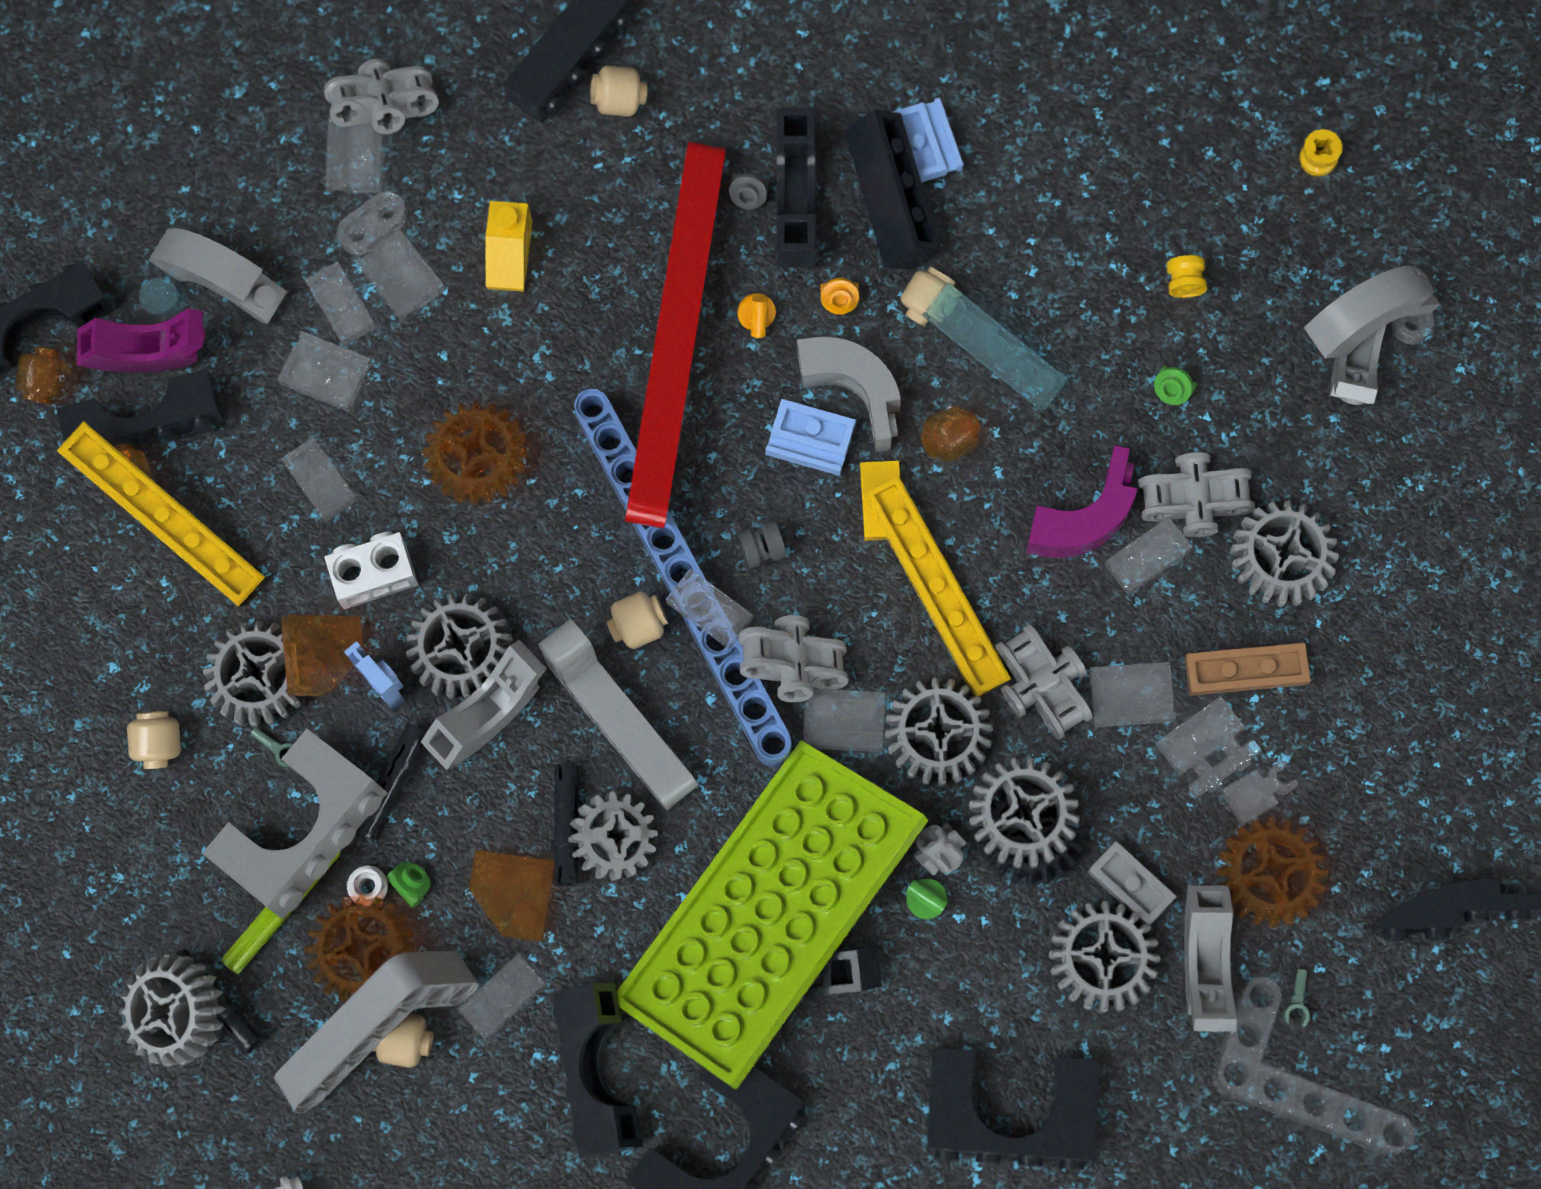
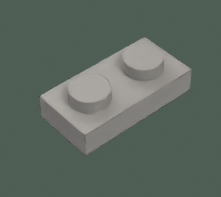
M1117 841L1112 844L1087 872L1114 898L1125 905L1127 910L1131 913H1139L1140 917L1138 920L1143 924L1148 923L1151 925L1177 897Z

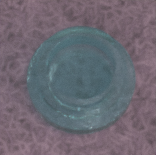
M153 278L142 286L139 294L140 303L147 312L153 315L167 314L175 308L178 302L177 288L166 278Z

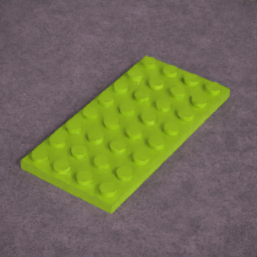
M800 740L617 990L619 1008L736 1090L927 824L928 819L921 812Z

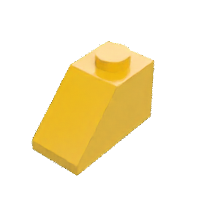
M490 201L486 229L487 289L522 292L525 290L533 222L528 203Z

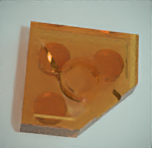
M287 614L281 618L288 695L325 696L332 692L354 666L344 651L356 641L363 649L360 617Z
M475 850L469 891L504 938L543 943L554 880V861Z

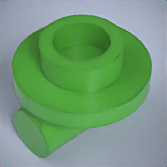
M1164 365L1154 381V389L1157 396L1163 402L1170 405H1179L1186 402L1198 385L1192 381L1191 377L1184 370Z
M399 863L386 876V879L411 908L417 906L430 889V879L425 870L414 863Z
M914 879L906 891L907 906L910 912L920 919L930 920L938 917L948 904L945 889L940 883L932 879H921L918 881Z

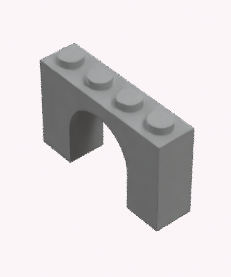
M309 729L303 732L281 759L298 775L309 782L318 794V818L306 838L288 849L278 851L267 850L259 847L228 822L202 853L282 919L290 911L298 907L304 893L315 880L321 878L326 873L329 863L342 848L346 847L353 840L357 829L368 816H371L378 810L382 799L387 794L372 778Z

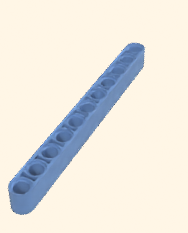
M587 389L582 391L575 400L574 408L577 419L626 511L631 482L623 483L618 478L624 471L633 470L636 450L607 396L598 389ZM596 405L603 408L601 414L596 417H587L583 414L589 406ZM608 438H617L621 441L619 446L613 450H605L601 447L603 441ZM667 511L664 529L632 523L758 759L768 767L776 768L782 766L792 751L789 732L760 679L747 678L740 685H732L726 681V676L729 672L736 669L740 670V664L743 662V647L739 643L736 634L670 512ZM661 536H669L674 539L673 545L665 550L656 548L654 542ZM679 569H687L692 573L691 579L685 583H677L671 577ZM698 602H704L711 607L709 613L702 617H695L689 610ZM715 636H723L728 639L729 644L724 650L714 651L707 646L709 640ZM754 703L760 704L766 709L765 715L757 720H751L744 714L746 707ZM770 738H778L783 741L785 747L778 754H768L762 748L764 742Z

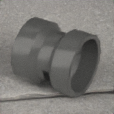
M776 521L765 523L761 529L756 531L746 529L737 532L749 570L761 566L762 562L768 559L778 561L787 558ZM760 536H763V540L768 553H765L764 546Z

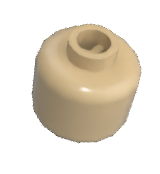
M604 66L599 74H594L592 77L591 103L597 105V109L601 114L631 117L636 113L639 105H645L647 83L640 82L639 73L634 68Z
M929 267L927 272L924 270L917 271L901 296V302L908 308L905 316L924 327L928 321L935 324L942 323L958 297L957 291L953 288L956 282L932 267Z
M644 591L636 592L613 603L611 607L613 618L606 621L615 642L623 640L626 646L631 649H637L661 638L664 634L663 626L668 624L667 617L657 596L650 597Z
M168 711L136 713L137 719L132 720L127 726L130 758L134 761H143L144 769L168 767V759L178 757L181 752L178 720L169 717Z
M410 1013L372 1051H376L377 1058L381 1063L412 1068L418 1064L421 1055L429 1056L433 1042V1032L426 1031L427 1024L423 1016Z

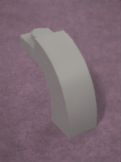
M167 229L148 260L179 282L190 281L215 291L261 323H269L287 293L285 289L261 273L263 269L243 256L209 238L183 229Z
M1409 265L1378 274L1352 288L1323 309L1304 329L1324 358L1346 357L1362 341L1384 325L1405 316L1431 314L1440 303L1433 295V287L1425 278L1419 274L1416 275Z
M1353 283L1352 288L1356 287L1358 284ZM1386 325L1368 336L1346 357H1335L1330 396L1339 397L1344 402L1353 405H1361L1363 403L1374 404L1378 391L1377 365Z
M835 337L798 339L797 353L803 388L838 385L855 392L867 406L875 452L891 450V437L898 436L896 418L893 412H900L901 398L895 379L886 365L871 351L852 341Z
M520 640L508 647L493 672L481 685V688H478L455 708L437 717L421 743L446 770L461 763L487 744L527 705L540 688L537 682L546 670V667Z
M1187 886L1184 926L1185 987L1188 1014L1192 1015L1194 1031H1236L1237 1015L1230 973V939L1233 908L1229 886Z

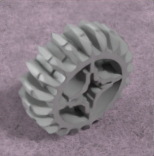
M1290 500L1284 502L1281 511L1274 501L1268 504L1267 513L1257 507L1252 513L1253 519L1245 517L1242 520L1241 525L1244 530H1236L1233 538L1238 543L1232 545L1230 553L1239 558L1233 561L1232 569L1245 570L1238 577L1239 583L1242 584L1248 581L1253 583L1248 590L1250 595L1256 594L1258 589L1265 592L1262 596L1263 603H1268L1272 595L1277 596L1279 607L1285 605L1288 596L1295 606L1300 605L1302 602V595L1309 600H1313L1317 595L1316 589L1324 591L1328 586L1326 578H1332L1336 572V569L1330 564L1336 563L1339 559V554L1331 551L1337 544V538H1325L1331 530L1330 524H1324L1319 527L1316 524L1321 517L1319 512L1314 513L1311 518L1304 515L1307 511L1305 504L1301 505L1297 512L1292 511ZM1274 527L1288 528L1286 534L1280 537L1271 535L1263 537L1259 535L1263 531ZM1300 534L1310 543L1314 557L1311 556L1310 551L1303 548L1300 544ZM1290 540L1287 549L1290 551L1287 560L1285 559L1279 568L1281 557H1279L1280 550ZM1254 550L1258 551V556L1264 558L1269 563V575L1259 566ZM1293 570L1301 573L1302 570L1310 572L1309 575L1299 580H1281L1283 573Z
M466 593L462 603L458 604L455 594H450L448 597L449 605L443 606L440 599H435L433 602L437 609L436 611L431 613L429 609L422 608L421 613L426 619L424 623L419 620L412 621V627L419 634L407 635V642L416 647L407 650L406 656L410 660H416L410 666L413 674L422 673L419 682L423 686L433 682L431 690L435 695H439L446 687V694L449 699L456 697L458 689H461L463 697L467 699L471 695L470 688L475 686L476 689L481 688L483 682L493 672L508 649L504 646L512 643L513 637L510 633H503L509 627L506 619H498L500 611L497 607H492L486 611L488 604L486 599L480 598L473 606L471 594ZM470 619L481 623L483 627L479 629L476 627L461 629L456 626L453 620ZM443 626L445 632L444 639L434 647L435 651L429 654L431 640L437 630ZM453 632H455L457 638L466 647L464 652L468 658L467 661L464 660L461 653H458L453 645L455 643L452 636ZM491 639L489 653L483 663L477 667L474 660L475 654L480 648L485 646V641ZM456 663L461 665L466 673L460 675L447 674L435 667L440 664L446 666Z
M258 620L254 631H252L246 622H242L240 627L241 634L237 635L232 629H227L226 634L230 640L226 644L222 640H215L214 644L220 652L219 654H207L206 658L215 666L203 669V674L207 678L212 679L204 687L208 693H215L210 702L215 707L222 706L220 713L225 718L234 714V721L237 724L242 725L248 718L252 727H258L263 716L268 725H273L275 713L278 712L284 719L289 717V713L285 709L288 704H291L294 708L300 707L301 703L295 697L296 693L301 695L308 694L309 689L300 681H307L312 678L311 672L303 669L311 661L308 655L301 654L305 647L301 641L293 642L294 634L290 630L281 633V627L276 623H273L267 630L265 623ZM256 646H270L279 651L274 654L269 652L263 656H255L249 649ZM238 657L240 660L239 671L231 677L232 682L228 683L230 668ZM250 661L257 668L259 667L264 674L261 678L266 684L265 687L259 680L254 678L252 674L254 670L249 664ZM287 664L285 681L277 691L275 679L284 670L283 666ZM253 691H259L267 698L260 702H244L236 699L242 693L246 696Z
M933 678L931 690H927L922 681L916 683V691L918 693L916 696L909 689L903 690L902 696L907 704L894 700L892 708L899 715H887L886 723L896 728L886 730L885 739L897 741L888 747L890 755L903 753L896 761L898 768H902L908 763L912 764L908 771V777L913 779L920 770L924 772L923 784L928 785L931 780V774L938 775L939 786H945L946 774L951 773L952 779L955 783H958L962 779L960 768L967 774L973 775L976 769L971 760L981 764L984 763L986 756L979 749H990L992 741L982 735L992 733L993 725L980 723L987 719L990 713L988 709L975 711L982 699L977 695L968 701L966 699L970 689L968 686L964 685L959 693L953 691L954 680H948L946 689H939V679ZM931 704V713L928 720L916 723L915 727H906L910 716L917 709ZM944 704L958 709L966 717L969 724H963L962 720L950 719L945 714ZM937 715L942 731H949L950 733H944L941 749H939L935 733L928 732V729L933 731ZM972 736L969 746L962 754L947 760V746L951 742L962 740V737ZM908 740H915V743H925L932 749L935 761L919 755L911 747Z
M1012 758L1010 761V772L1006 770L1002 763L996 764L995 772L998 779L992 774L985 772L982 780L988 788L976 785L973 793L982 800H973L969 803L970 810L981 813L970 818V826L984 827L975 834V840L977 842L983 841L989 837L991 841L986 845L984 852L991 854L996 847L1001 849L1002 851L998 857V862L1001 864L1006 861L1008 854L1015 855L1013 861L1015 868L1021 867L1023 856H1028L1031 868L1037 867V854L1039 853L1047 863L1052 862L1054 857L1050 847L1062 854L1067 847L1059 837L1073 840L1076 834L1065 825H1077L1080 819L1076 814L1067 812L1079 806L1077 799L1065 800L1064 798L1073 792L1074 787L1072 784H1066L1060 788L1058 784L1063 779L1064 774L1059 771L1052 778L1047 776L1050 769V764L1044 762L1040 772L1033 770L1034 758H1028L1025 769H1020L1018 759ZM1024 782L1037 785L1045 790L1047 794L1042 793L1037 796H1029L1022 791L1020 786H1016L1015 783ZM1003 788L1007 794L1006 800L1010 808L1001 815V818L993 822L990 811L991 801ZM1055 804L1057 810L1056 828L1045 838L1041 831L1042 825L1039 821V815ZM1018 805H1025V808L1027 806L1031 807V809L1035 808L1030 816V821H1023V817L1021 820L1014 817L1018 810ZM1017 829L1024 832L1029 840L1032 839L1033 843H1017L1007 839L1000 832Z
M1103 901L1100 906V914H1096L1093 904L1087 903L1085 905L1086 918L1078 910L1074 909L1071 911L1070 916L1075 925L1073 926L1064 920L1058 925L1060 930L1067 935L1066 937L1059 934L1052 936L1051 942L1062 947V950L1050 951L1049 959L1061 960L1062 964L1052 967L1051 974H1065L1066 978L1061 980L1057 986L1059 990L1066 989L1070 984L1075 988L1069 996L1071 1002H1075L1080 994L1087 996L1083 1003V1008L1086 1010L1092 1007L1094 999L1099 1000V1011L1101 1013L1108 1011L1109 1000L1113 1001L1114 1008L1117 1011H1122L1124 1009L1123 996L1134 1005L1139 1001L1134 988L1145 994L1151 989L1149 984L1142 979L1143 977L1147 979L1157 978L1158 972L1147 967V964L1158 963L1160 955L1147 953V950L1156 947L1158 940L1156 938L1144 940L1143 936L1150 931L1151 926L1147 923L1137 929L1134 924L1139 919L1140 914L1134 912L1128 920L1123 918L1122 916L1125 912V905L1123 904L1118 905L1115 914H1109V902ZM1098 925L1097 940L1094 946L1082 947L1081 950L1072 949L1073 941L1081 931ZM1111 927L1122 931L1131 940L1136 952H1131L1130 949H1124L1116 945ZM1104 939L1107 955L1117 958L1115 961L1111 960L1107 964L1108 967L1105 971L1101 959L1092 956L1093 953H1099ZM1072 962H1078L1079 965H1086L1092 968L1096 976L1098 988L1086 983L1078 975ZM1128 964L1137 965L1135 973L1128 983L1121 987L1110 989V980L1112 979L1114 968L1127 966Z
M168 954L164 955V957L158 956L147 960L146 964H141L135 968L136 975L130 976V978L125 980L130 990H125L119 994L126 1001V1005L117 1012L126 1017V1022L120 1028L130 1031L131 1035L126 1043L138 1044L137 1055L148 1056L149 1063H162L163 1066L171 1067L179 1065V1063L187 1064L193 1062L196 1057L203 1056L208 1052L207 1045H212L218 1040L214 1031L219 1030L224 1024L217 1019V1014L222 1013L226 1008L217 1004V998L223 992L213 989L212 985L217 977L212 975L205 976L206 965L201 963L194 964V958L188 956L180 957V955ZM167 978L178 984L182 991L180 992L175 985L171 986ZM163 1028L167 1035H172L176 1041L167 1037L161 1029Z

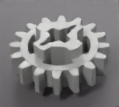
M615 792L606 794L604 801L599 795L591 798L592 808L584 804L578 809L583 819L575 818L570 823L572 827L578 829L577 834L568 837L569 842L578 843L579 849L572 854L573 858L583 856L586 861L583 863L582 869L586 871L594 866L596 868L595 878L597 879L603 878L607 872H609L611 881L621 879L622 871L627 877L635 875L636 868L634 865L639 868L647 866L648 861L643 855L652 854L656 850L653 845L648 843L649 839L658 835L657 831L648 830L647 824L654 819L653 815L643 817L640 812L645 804L640 802L635 806H631V795L629 794L622 796L619 801H617ZM602 812L598 827L589 829L595 816ZM624 815L627 816V817L631 820V822L633 823L634 826H632V825L624 818ZM611 830L612 834H619V841L615 843L614 839L607 838V832ZM631 844H636L633 854L624 861V857L627 856L626 849ZM592 847L602 854V858L595 853Z

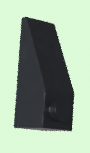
M877 945L836 949L803 996L862 992L881 987Z

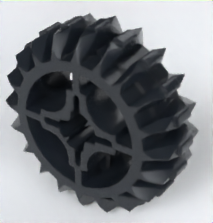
M1025 783V790H1022L1029 796H1037L1042 793L1047 794L1042 788L1034 790V784ZM1003 788L996 794L1000 803L994 799L991 801L990 811L992 812L993 822L1010 808L1006 800L1007 794ZM1055 804L1047 809L1056 818H1039L1042 825L1041 831L1045 838L1056 828L1057 810ZM1018 805L1015 817L1020 820L1023 817V821H1030L1032 810L1029 806L1025 808V805ZM1073 813V814H1076L1077 816L1080 817V819H1079V822H1080V821L1082 820V818H1083V817H1082V814H1081V813ZM1065 825L1076 833L1073 839L1084 837V829ZM984 827L976 828L975 834ZM1017 829L1009 830L1006 834H1003L1007 839L1017 843H1033V841H1028L1027 837L1024 839L1020 835L1022 831ZM989 837L987 841L978 844L977 849L979 853H984L986 845L991 841ZM1062 838L1067 847L1062 854L1057 852L1050 863H1047L1040 853L1037 854L1038 865L1035 868H1031L1029 863L1022 862L1020 868H1015L1013 865L1014 858L1008 855L1006 861L998 868L996 876L1002 878L1006 871L1009 870L1013 872L1010 884L1017 885L1020 875H1025L1026 886L1032 888L1035 883V875H1039L1041 883L1044 886L1049 885L1050 875L1048 871L1051 870L1058 879H1061L1065 872L1060 863L1073 868L1076 860L1068 852L1081 853L1083 846L1076 841ZM996 847L992 854L985 859L984 864L987 867L994 865L998 861L1002 850Z

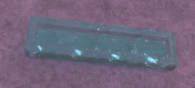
M950 283L943 286L922 315L1040 411L1047 409L1068 380Z

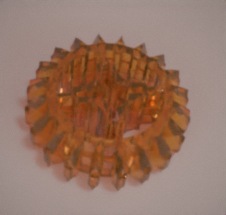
M475 400L472 404V410L467 411L464 404L459 403L457 408L458 414L453 416L451 411L445 409L443 414L447 421L442 423L441 421L434 420L432 425L437 433H426L425 439L431 446H427L422 450L424 457L429 459L424 464L427 473H433L430 478L434 486L442 485L441 492L444 496H449L454 492L456 502L461 503L469 495L471 504L476 506L479 502V495H484L486 501L492 503V492L498 490L500 495L506 496L507 490L504 484L507 482L510 485L517 486L519 483L514 473L525 472V464L520 460L528 457L527 449L522 447L527 440L524 433H517L520 425L517 420L509 421L510 416L505 409L496 414L495 405L489 403L485 410L482 411L480 403ZM474 428L473 431L467 436H457L465 430ZM490 430L498 433L506 441L505 455L498 453L496 448L489 446L491 441L489 437ZM481 447L483 453L480 456L476 454V458L470 459L468 453L471 450L475 453L474 449ZM446 451L453 453L455 458L461 460L460 468L462 472L460 476L455 475L446 467ZM483 470H495L487 476L477 478Z
M1270 817L1267 820L1266 830H1264L1262 823L1258 819L1251 822L1252 833L1244 826L1239 827L1236 832L1240 841L1229 837L1225 844L1232 852L1222 851L1218 857L1222 862L1229 864V866H1222L1216 870L1218 876L1229 877V881L1223 882L1220 886H1229V891H1233L1234 895L1231 896L1232 906L1238 901L1243 905L1238 912L1239 917L1244 918L1250 910L1255 912L1252 920L1253 924L1257 926L1262 922L1264 915H1267L1270 928H1275L1278 925L1279 915L1286 926L1294 923L1293 912L1300 919L1306 918L1309 914L1305 905L1316 908L1320 903L1318 898L1312 893L1323 894L1327 888L1323 883L1315 880L1328 876L1327 869L1316 868V864L1326 859L1325 854L1318 853L1313 855L1311 852L1318 845V841L1312 839L1305 844L1301 838L1306 834L1307 830L1301 827L1295 835L1290 833L1292 822L1289 820L1283 823L1280 830L1277 829V822L1274 817ZM1269 842L1287 847L1297 858L1281 857L1277 854L1274 845H1269ZM1256 844L1258 850L1256 854L1257 868L1241 875L1243 854L1246 849ZM1267 864L1273 870L1286 869L1276 878L1277 881H1275L1273 876H1259L1269 867ZM1303 870L1302 889L1296 899L1289 902L1286 894L1289 891L1287 885L1288 876ZM1246 887L1264 888L1270 895L1271 900L1275 899L1276 904L1267 903L1256 898Z
M364 894L358 895L355 907H353L350 898L345 896L341 902L343 910L339 911L331 903L327 906L328 911L332 915L329 920L321 915L315 918L317 923L323 926L320 932L314 929L308 931V936L318 941L317 944L305 946L306 953L317 955V958L307 962V968L310 970L321 969L314 976V982L320 985L328 981L324 992L332 996L339 990L338 1000L346 1003L350 999L352 992L354 994L376 972L375 960L379 954L388 951V947L392 946L389 959L401 953L416 952L414 945L403 944L404 941L414 937V931L412 929L399 930L408 921L406 916L401 914L393 918L397 907L392 903L386 905L381 911L383 900L378 896L372 899L369 907L366 906L367 901ZM359 918H372L384 923L389 934L383 936L380 934L366 935L363 927L360 926ZM347 924L345 926V941L342 945L333 948V952L330 953L331 943L335 934L342 926ZM358 937L367 946L369 945L368 948L364 949V962L356 954L350 956L353 951L358 949ZM338 963L342 965L355 964L358 972L362 975L363 981L353 982L340 978L332 965Z

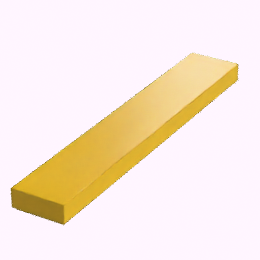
M84 421L57 450L60 455L238 607L265 578Z
M899 475L863 492L889 544L973 696H982L1009 682L1011 678Z

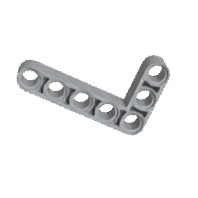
M569 619L538 644L547 665L665 810L668 811L699 786L682 762L598 662L592 644L572 619Z
M457 951L405 952L398 954L384 963L278 1070L274 1079L295 1113L306 1112L318 1105L415 1008L457 1005L471 997L477 991L479 983Z

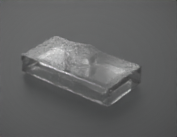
M313 437L281 458L325 522L358 501Z
M517 954L463 1003L458 1010L476 1031L487 1040L539 993L546 984L526 961Z

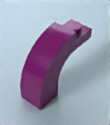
M188 308L165 322L149 325L121 324L94 318L78 328L77 365L98 370L132 373L166 371L197 362V350L202 348L205 339V327L202 325L203 311Z
M1114 445L1104 490L1101 496L1090 506L1076 511H1061L1036 506L1026 553L1050 558L1074 557L1102 546L1118 532L1128 517L1137 492V488L1128 487L1134 468V463L1127 461L1129 448Z

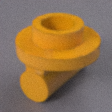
M834 278L827 283L820 284L822 305L833 314L841 315L851 312L859 301L858 282H852L846 278Z
M754 293L748 295L740 302L737 315L740 323L745 328L751 330V336L762 338L766 336V328L775 318L776 308L773 301L767 295Z

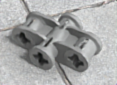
M381 59L368 60L359 67L357 75L335 77L328 81L324 87L326 100L331 104L329 113L332 122L341 127L371 123L373 129L381 134L397 132L404 125L405 118L429 115L435 111L439 102L436 92L430 87L432 78L426 68L412 66L391 70L389 64ZM375 69L378 70V74H379L378 80L376 79V76H375V72H374ZM415 77H418V78H419V86H418V87H417V83H416ZM340 87L344 88L345 97H342ZM418 96L420 97L422 103L421 106H419L417 102ZM343 106L346 107L348 116H344ZM385 113H386V115H387V119H388V122H389V123H385V121H384V114H385Z
M1195 452L1180 455L1175 459L1176 467L1180 468V473L1154 474L1144 476L1138 480L1139 488L1143 489L1145 510L1142 511V519L1157 522L1186 518V526L1183 527L1184 536L1206 537L1216 534L1218 532V524L1213 522V516H1238L1254 511L1255 502L1250 501L1248 480L1252 478L1251 470L1235 468L1208 472L1207 465L1211 462L1209 454Z
M799 615L783 616L775 620L774 630L765 627H750L739 633L738 641L743 646V662L740 664V673L747 678L781 681V685L777 689L778 698L786 702H802L813 696V687L822 690H835L843 688L848 684V674L844 672L843 656L847 652L846 644L838 639L806 637V632L810 628L807 618Z
M1030 624L1024 626L1023 632L1007 643L999 642L995 645L1000 659L1017 681L1011 687L1008 685L1003 686L1001 692L1009 707L1019 718L1026 715L1025 710L1034 705L1050 732L1058 740L1065 737V731L1082 720L1088 722L1093 719L1087 703L1070 682L1076 677L1081 679L1087 675L1083 663L1071 647H1064L1062 654L1054 658L1038 632Z

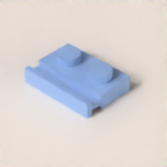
M940 98L934 99V102L928 104L923 102L892 111L902 115L921 182L945 176L946 173L957 170V172L963 170V163Z
M781 399L765 450L766 455L840 476L856 426V420Z
M357 641L344 651L356 669L365 677L392 711H395L405 702L399 693V690L404 686L383 659L376 664L369 655H366Z

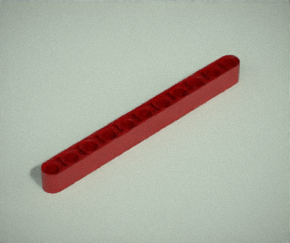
M688 141L625 515V522L662 529L665 526L726 148Z

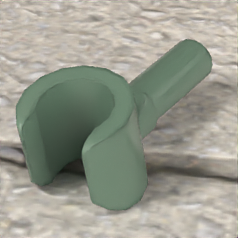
M255 727L251 735L275 754L276 761L281 767L290 769L286 763L281 761V754L283 751L289 750L292 744H281L258 727Z
M1303 969L1297 970L1292 1001L1284 1007L1282 1012L1283 1020L1288 1024L1290 1011L1294 1008H1299L1302 1011L1301 1027H1304L1310 1019L1308 1009L1303 1006L1308 972Z

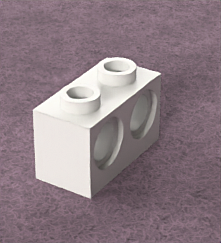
M382 532L371 537V542L358 546L355 544L342 545L335 548L333 554L324 557L337 600L344 610L418 586L407 546L400 532L395 534L392 532ZM390 554L399 556L398 562L392 568L384 569L380 567V563L385 556ZM354 566L361 568L360 575L352 581L343 580V574L348 568Z

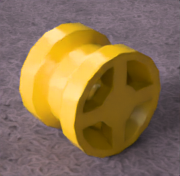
M1324 129L1315 130L1309 134L1304 142L1299 158L1305 172L1319 177L1332 172L1342 153L1340 138L1332 131Z
M1184 255L1170 259L1167 262V272L1171 275L1172 279L1168 285L1171 296L1190 298L1199 296L1207 291V281L1202 278V272L1205 270V260L1203 257Z

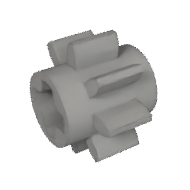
M945 823L942 828L938 825H931L919 834L916 844L920 850L914 854V857L932 875H935L938 870L942 873H950L962 863L964 854L960 848L966 844V841L948 823Z

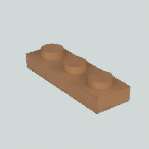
M1305 643L1188 653L1184 657L1189 696L1308 685L1311 682Z

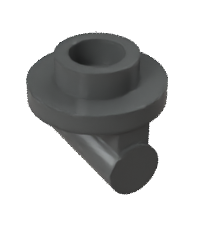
M733 173L729 188L731 200L743 209H756L765 202L766 196L769 193L770 178L758 177L753 174Z

